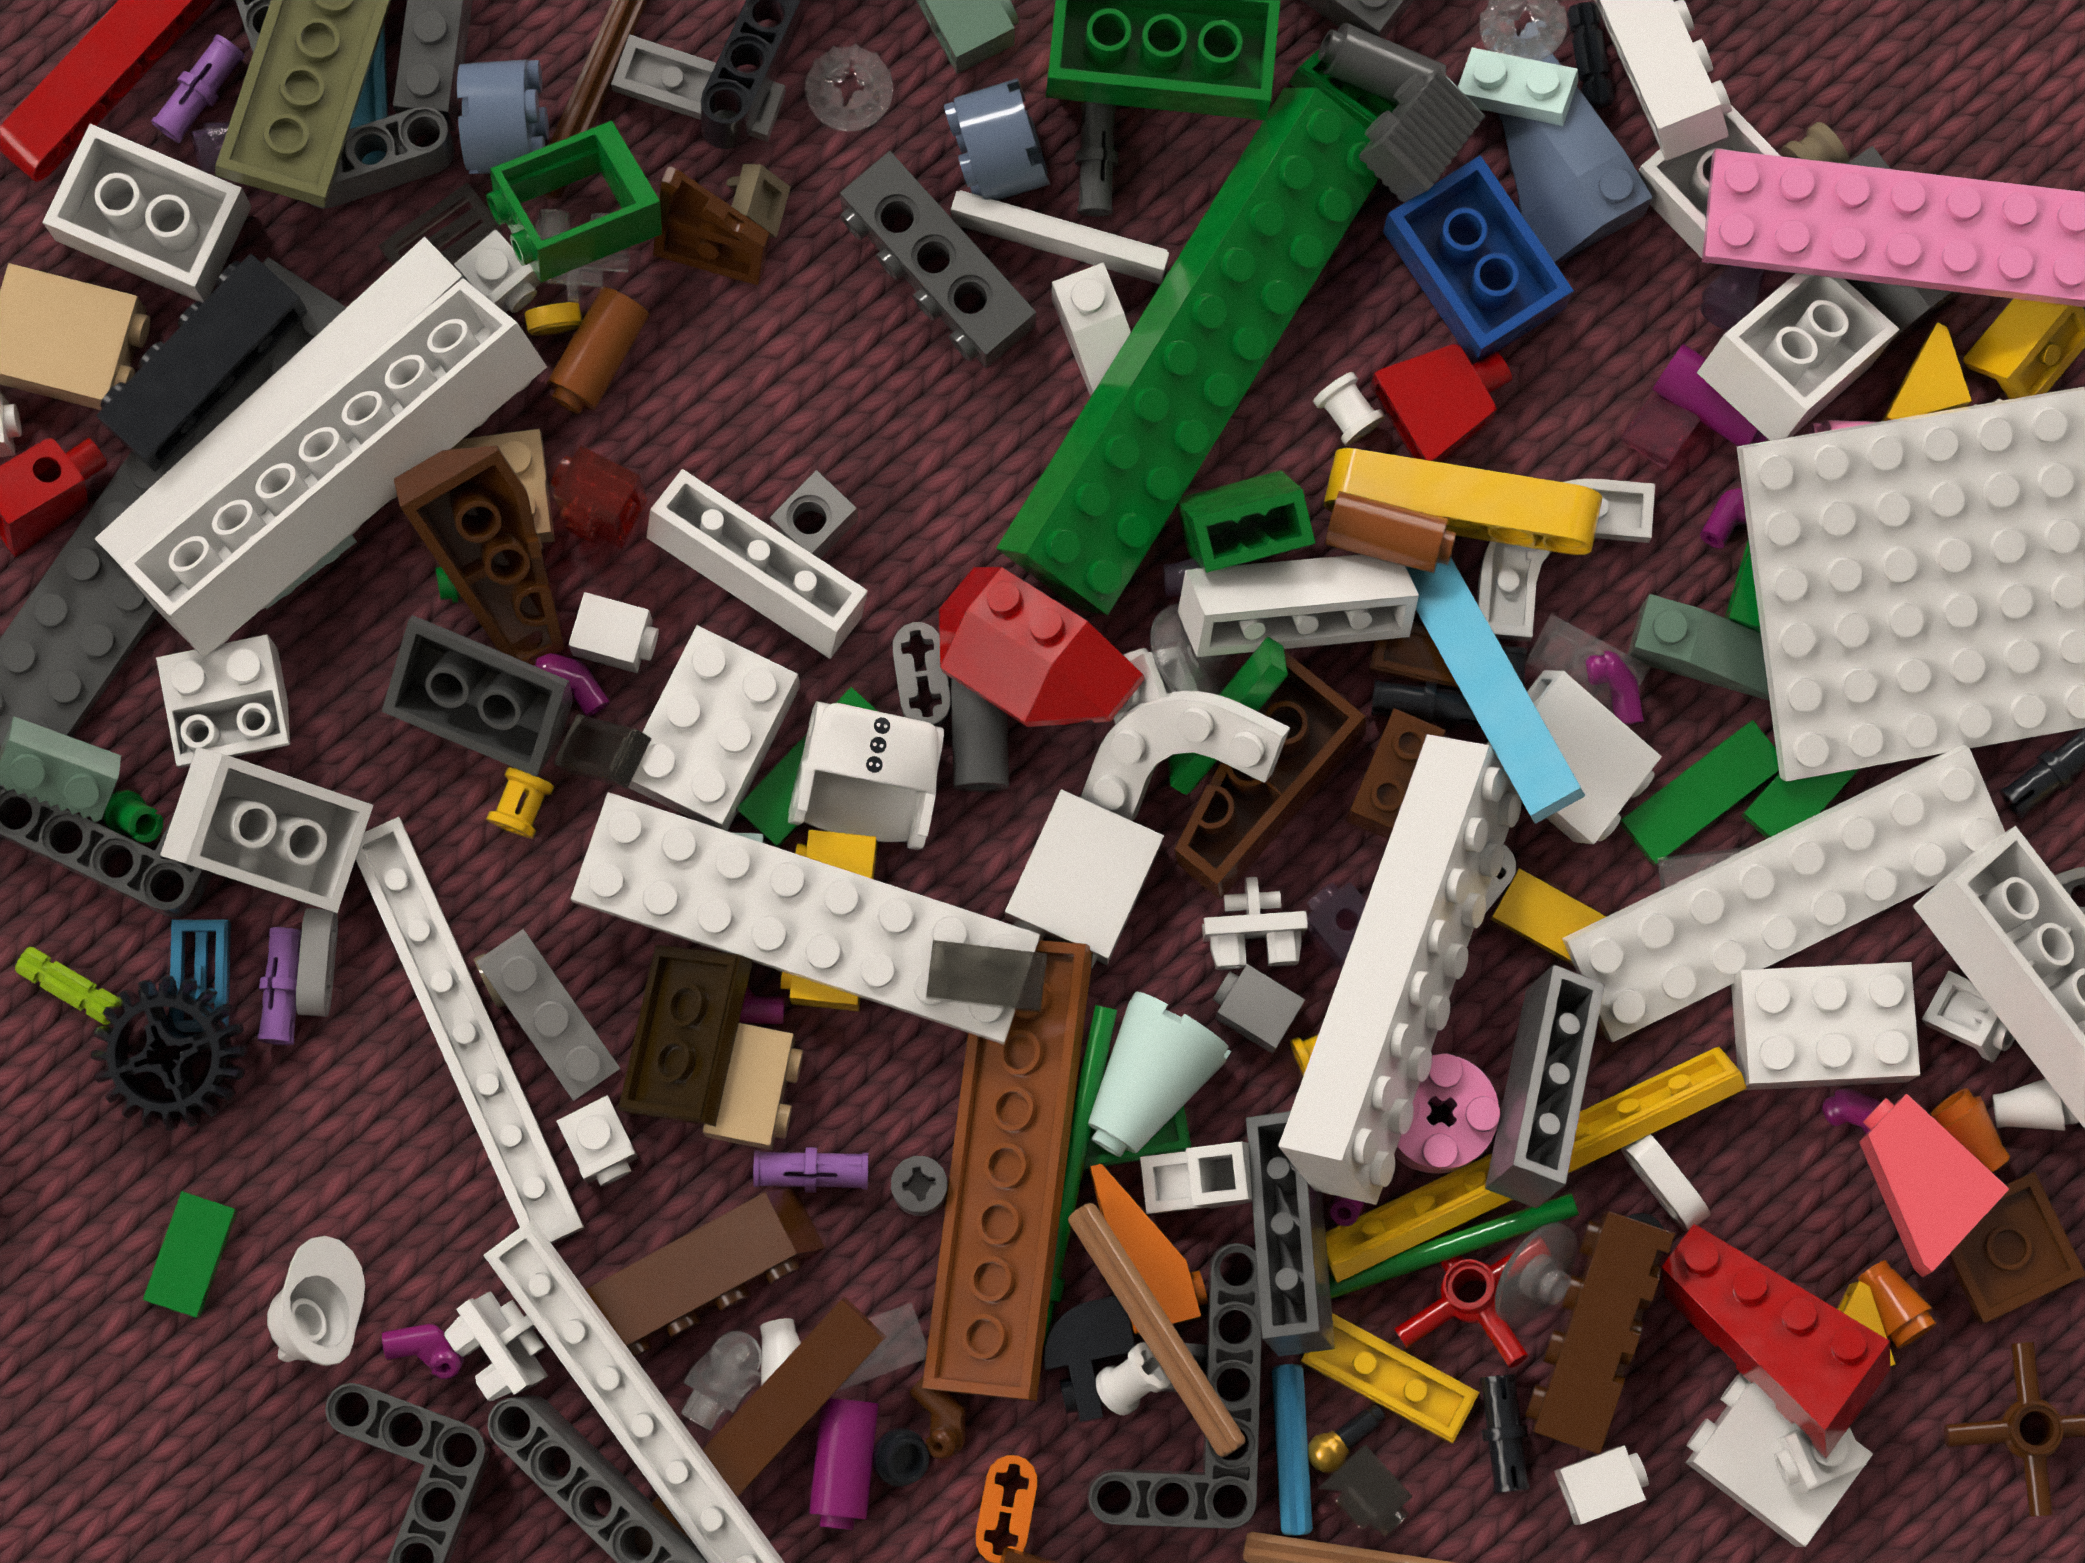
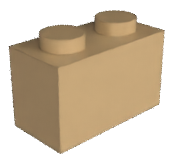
M742 1023L738 1024L716 1127L704 1125L703 1133L707 1138L772 1151L775 1137L786 1138L792 1106L782 1104L787 1082L797 1083L803 1058V1050L794 1048L795 1037L793 1033Z

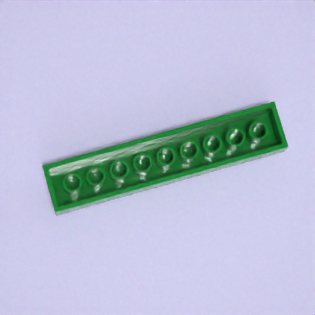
M1317 87L1284 88L1267 114L1266 121H1263L996 547L997 550L1078 610L1103 615L1110 613L1379 179L1375 177L1373 170L1367 169V163L1359 159L1360 153L1370 142V139L1365 135L1367 129Z

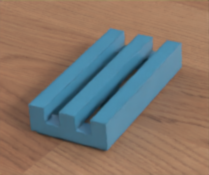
M172 920L170 975L176 981L177 992H179L180 986L185 980L186 932H195L194 979L197 981L196 999L207 989L208 932H216L215 990L217 991V996L214 1000V1010L219 1006L229 1003L231 922L229 920ZM169 1007V1017H172L176 1028L181 1032L199 1034L205 1031L194 1017L193 1020H184V1011ZM229 1016L222 1019L226 1027L229 1026Z

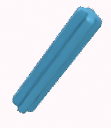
M1298 1364L1277 1365L1272 1370L1281 1531L1287 1536L1307 1535L1311 1533L1313 1526L1304 1371L1302 1366Z

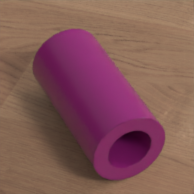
M1682 344L1652 390L1737 446L1748 445L1750 442H1764L1767 437L1697 374L1706 358L1685 344Z
M830 1398L820 1409L809 1514L820 1515L819 1527L854 1530L855 1519L866 1520L879 1406L877 1403Z

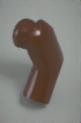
M922 1376L910 1390L909 1394L931 1413L930 1437L926 1438L928 1452L937 1459H948L950 1456L958 1454L966 1441V1409L950 1392L922 1388Z

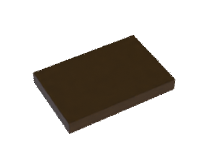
M655 945L618 1107L619 1111L634 1115L716 1127L753 960L737 954Z

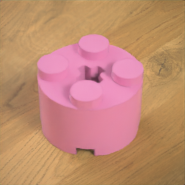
M1447 1053L1432 1055L1429 1075L1424 1082L1419 1083L1413 1100L1414 1114L1411 1126L1406 1134H1401L1394 1156L1409 1168L1427 1173L1454 1172L1474 1161L1491 1143L1500 1118L1497 1095L1487 1076L1474 1064L1460 1057ZM1429 1102H1432L1437 1107L1446 1104L1450 1108L1451 1112L1447 1116L1448 1122L1451 1124L1450 1127L1443 1122H1439L1435 1126L1429 1123L1427 1117L1432 1111L1428 1105Z

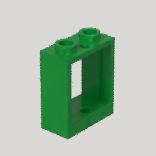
M612 120L490 168L493 192L486 195L490 211L498 225L504 223L508 225L512 232L510 235L511 245L518 261L522 266L530 264L540 283L662 234L660 200ZM601 172L622 209L542 241L521 203Z

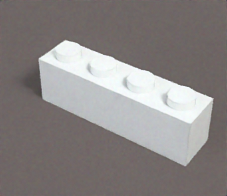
M1594 0L1665 160H1671L1729 137L1724 114L1732 112L1730 100L1722 81L1719 80L1711 83L1707 75L1708 72L1713 71V66L1703 40L1700 39L1692 42L1688 32L1695 30L1685 1Z
M684 469L678 473L650 509L647 539L829 659L832 658L862 618L868 590Z
M1358 554L1236 565L1208 573L1203 569L1185 570L1178 614L1196 657L1255 652L1267 636L1283 645L1284 649L1410 637L1419 594L1405 566Z

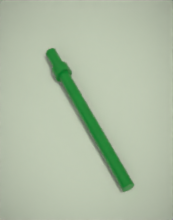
M1095 1005L1074 1102L1044 1340L1045 1346L1055 1301L1061 1302L1066 1279L1061 1278L1071 1230L1068 1217L1075 1211L1092 1132L1088 1121L1103 1080L1117 1015L1116 1009Z
M1571 1193L1544 1202L1538 1208L1529 1207L1417 1245L1338 1283L1332 1275H1329L1331 1299L1578 1216L1579 1212L1574 1197Z

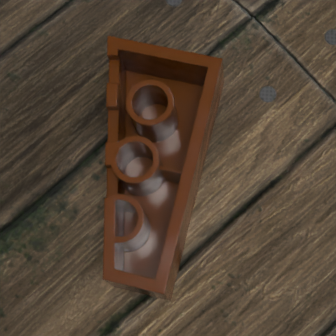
M1285 650L1288 676L1258 711L1290 727L1272 775L1264 783L1221 762L1210 785H1207L1174 849L1178 865L1220 900L1366 735L1365 715Z
M795 1188L767 1191L585 1290L636 1358L652 1349L649 1339L665 1331H668L670 1337H673L702 1322L698 1315L699 1313L715 1305L718 1306L720 1311L735 1305L751 1295L748 1288L767 1279L769 1284H772L800 1269L798 1262L825 1249V1246Z
M1610 1211L1602 1213L1600 1223L1589 1220L1579 1249V1253L1587 1255L1588 1259L1582 1277L1571 1275L1561 1304L1562 1308L1571 1311L1564 1332L1553 1329L1543 1362L1553 1366L1546 1387L1535 1384L1526 1410L1525 1417L1535 1420L1531 1431L1600 1454L1624 1385L1625 1377H1623L1625 1367L1630 1365L1641 1336L1643 1312L1648 1310L1660 1280L1661 1267L1658 1266L1663 1251L1669 1253L1675 1233Z

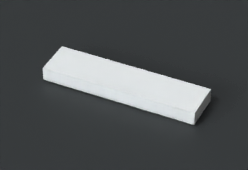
M962 190L956 191L952 203L951 219L960 227L1092 265L1104 262L1106 269L1154 283L1162 284L1169 258V252L1166 249L993 199L986 200L983 196Z

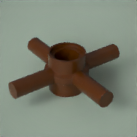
M2034 1342L2011 1344L2017 1401L2006 1409L2001 1420L1945 1424V1444L1947 1447L2004 1443L2012 1454L2024 1461L2029 1517L2053 1515L2047 1457L2058 1449L2063 1438L2085 1437V1414L2060 1415L2050 1403L2040 1399ZM2027 1413L2036 1415L2044 1426L2043 1438L2035 1446L2028 1444L2020 1434V1422Z

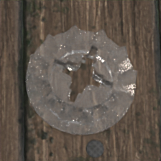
M1489 0L1486 10L1480 13V36L1485 47L1492 52L1539 61L1557 50L1567 32L1565 6H1561L1557 0ZM1529 11L1532 22L1527 23L1525 29L1521 30L1520 37H1517L1514 21L1519 20L1521 13Z
M857 44L842 48L833 46L829 52L814 60L806 78V98L811 111L822 123L840 131H858L875 124L888 110L893 96L890 70L880 59L877 52L871 53L862 49ZM850 68H854L857 84L865 86L863 91H854L852 99H849L848 107H844L841 89L834 87L833 84L835 82H844Z

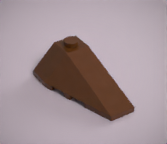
M494 445L442 450L394 478L400 508L496 648L504 654L531 665H535L537 658L543 655L557 654L564 650L528 493L499 447Z

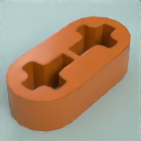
M1006 1455L997 1459L990 1466L986 1476L976 1528V1546L979 1553L992 1563H1000L1002 1555L993 1554V1544L984 1541V1534L986 1530H996L1000 1512L1011 1514L1009 1533L1018 1536L1016 1547L1009 1546L1008 1548L1023 1552L1027 1543L1037 1490V1474L1031 1463L1017 1455ZM1015 1464L1020 1466V1476L1029 1479V1485L1027 1490L1018 1489L1016 1491L1013 1508L1001 1506L1004 1488L999 1484H995V1477L997 1473H1006L1009 1465Z

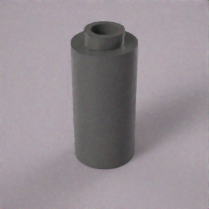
M1343 23L1337 31L1330 29L1327 32L1318 54V59L1324 62L1323 73L1397 105L1399 102L1394 98V94L1414 74L1418 73L1423 78L1440 68L1446 75L1445 64L1348 23Z
M951 678L953 788L967 792H989L1009 788L1008 714Z

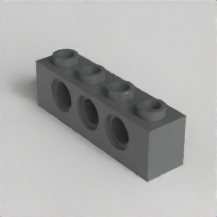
M891 151L887 152L840 192L841 208L844 212L839 216L844 225L858 240L861 241L866 236L880 251L876 258L881 266L894 280L897 281L902 276L916 290L912 298L917 306L930 320L934 321L940 317L953 331L949 335L951 343L966 360L971 361L976 357L987 368L1036 327V311ZM895 213L904 214L913 222L909 229L901 233L890 232L882 224L888 216ZM937 253L943 255L949 261V265L942 272L928 273L919 266V262L924 256ZM972 293L982 297L986 304L981 311L974 314H966L961 312L955 303L962 295Z

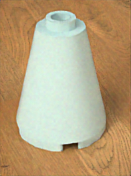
M1135 992L1128 1003L1088 1121V1125L1096 1131L1092 1140L1118 1157L1122 1156L1125 1149L1136 1154L1226 1063L1231 1053L1230 1050H1227L1229 1046L1222 1039L1186 1014L1180 1017L1165 1010L1168 1005L1167 1003L1141 992Z

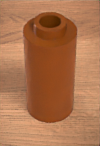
M601 287L547 380V384L554 390L551 396L552 400L576 414H580L583 408L595 410L650 315L649 312L628 296L614 289Z
M1339 491L1330 518L1325 545L1435 573L1438 563L1449 564L1457 533L1447 530L1449 521L1447 518Z

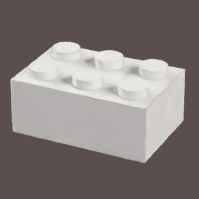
M89 124L42 223L54 240L204 303L215 286L252 206L241 187Z
M1796 273L1723 335L1697 371V374L1770 441L1789 438L1865 373L1900 329L1845 279Z
M696 625L621 773L625 786L698 822L728 831L737 814L736 808L744 800L800 688L798 674Z
M197 747L160 856L338 913L373 805L219 752Z
M1911 962L1741 970L1734 975L1735 983L1731 984L1736 1057L1737 1068L1741 1071L1747 1087L1744 1090L1909 1082L1920 1076Z

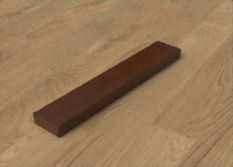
M846 1297L837 1303L702 1449L737 1498L887 1338ZM659 1496L652 1505L690 1539ZM639 1527L635 1533V1544L639 1552L645 1556H649L652 1551V1536L648 1530Z

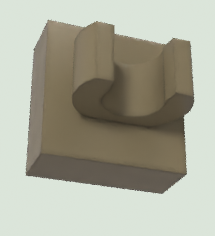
M743 164L740 176L731 177L726 183L729 188L735 191L731 206L770 232L769 237L777 238L791 187L760 164Z

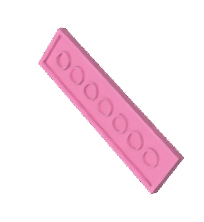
M1715 149L1711 160L1702 262L2085 307V192Z

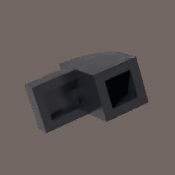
M1116 1296L1088 1301L1073 1307L1056 1322L1047 1339L1044 1354L1045 1372L1068 1367L1070 1378L1061 1379L1059 1382L1066 1414L1077 1412L1079 1423L1103 1418L1091 1362L1128 1355V1352L1135 1346L1129 1316Z

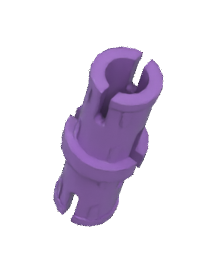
M216 34L213 42L191 71H183L178 77L179 87L157 116L153 117L151 120L152 124L168 138L180 143L183 139L182 137L206 105L213 107L219 99L216 92L237 64L244 59V53L229 40Z
M285 927L270 928L265 977L260 978L259 991L263 992L262 1017L257 1040L259 1042L272 1045H294L296 986L302 930Z
M806 1147L805 1153L760 1152V1150H755L753 1186L805 1187V1193H816L817 1187L862 1188L868 1190V1153H818L817 1147Z

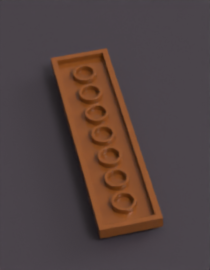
M1039 941L1005 1044L968 1033L922 1388L1037 1402L1093 952L1087 944Z

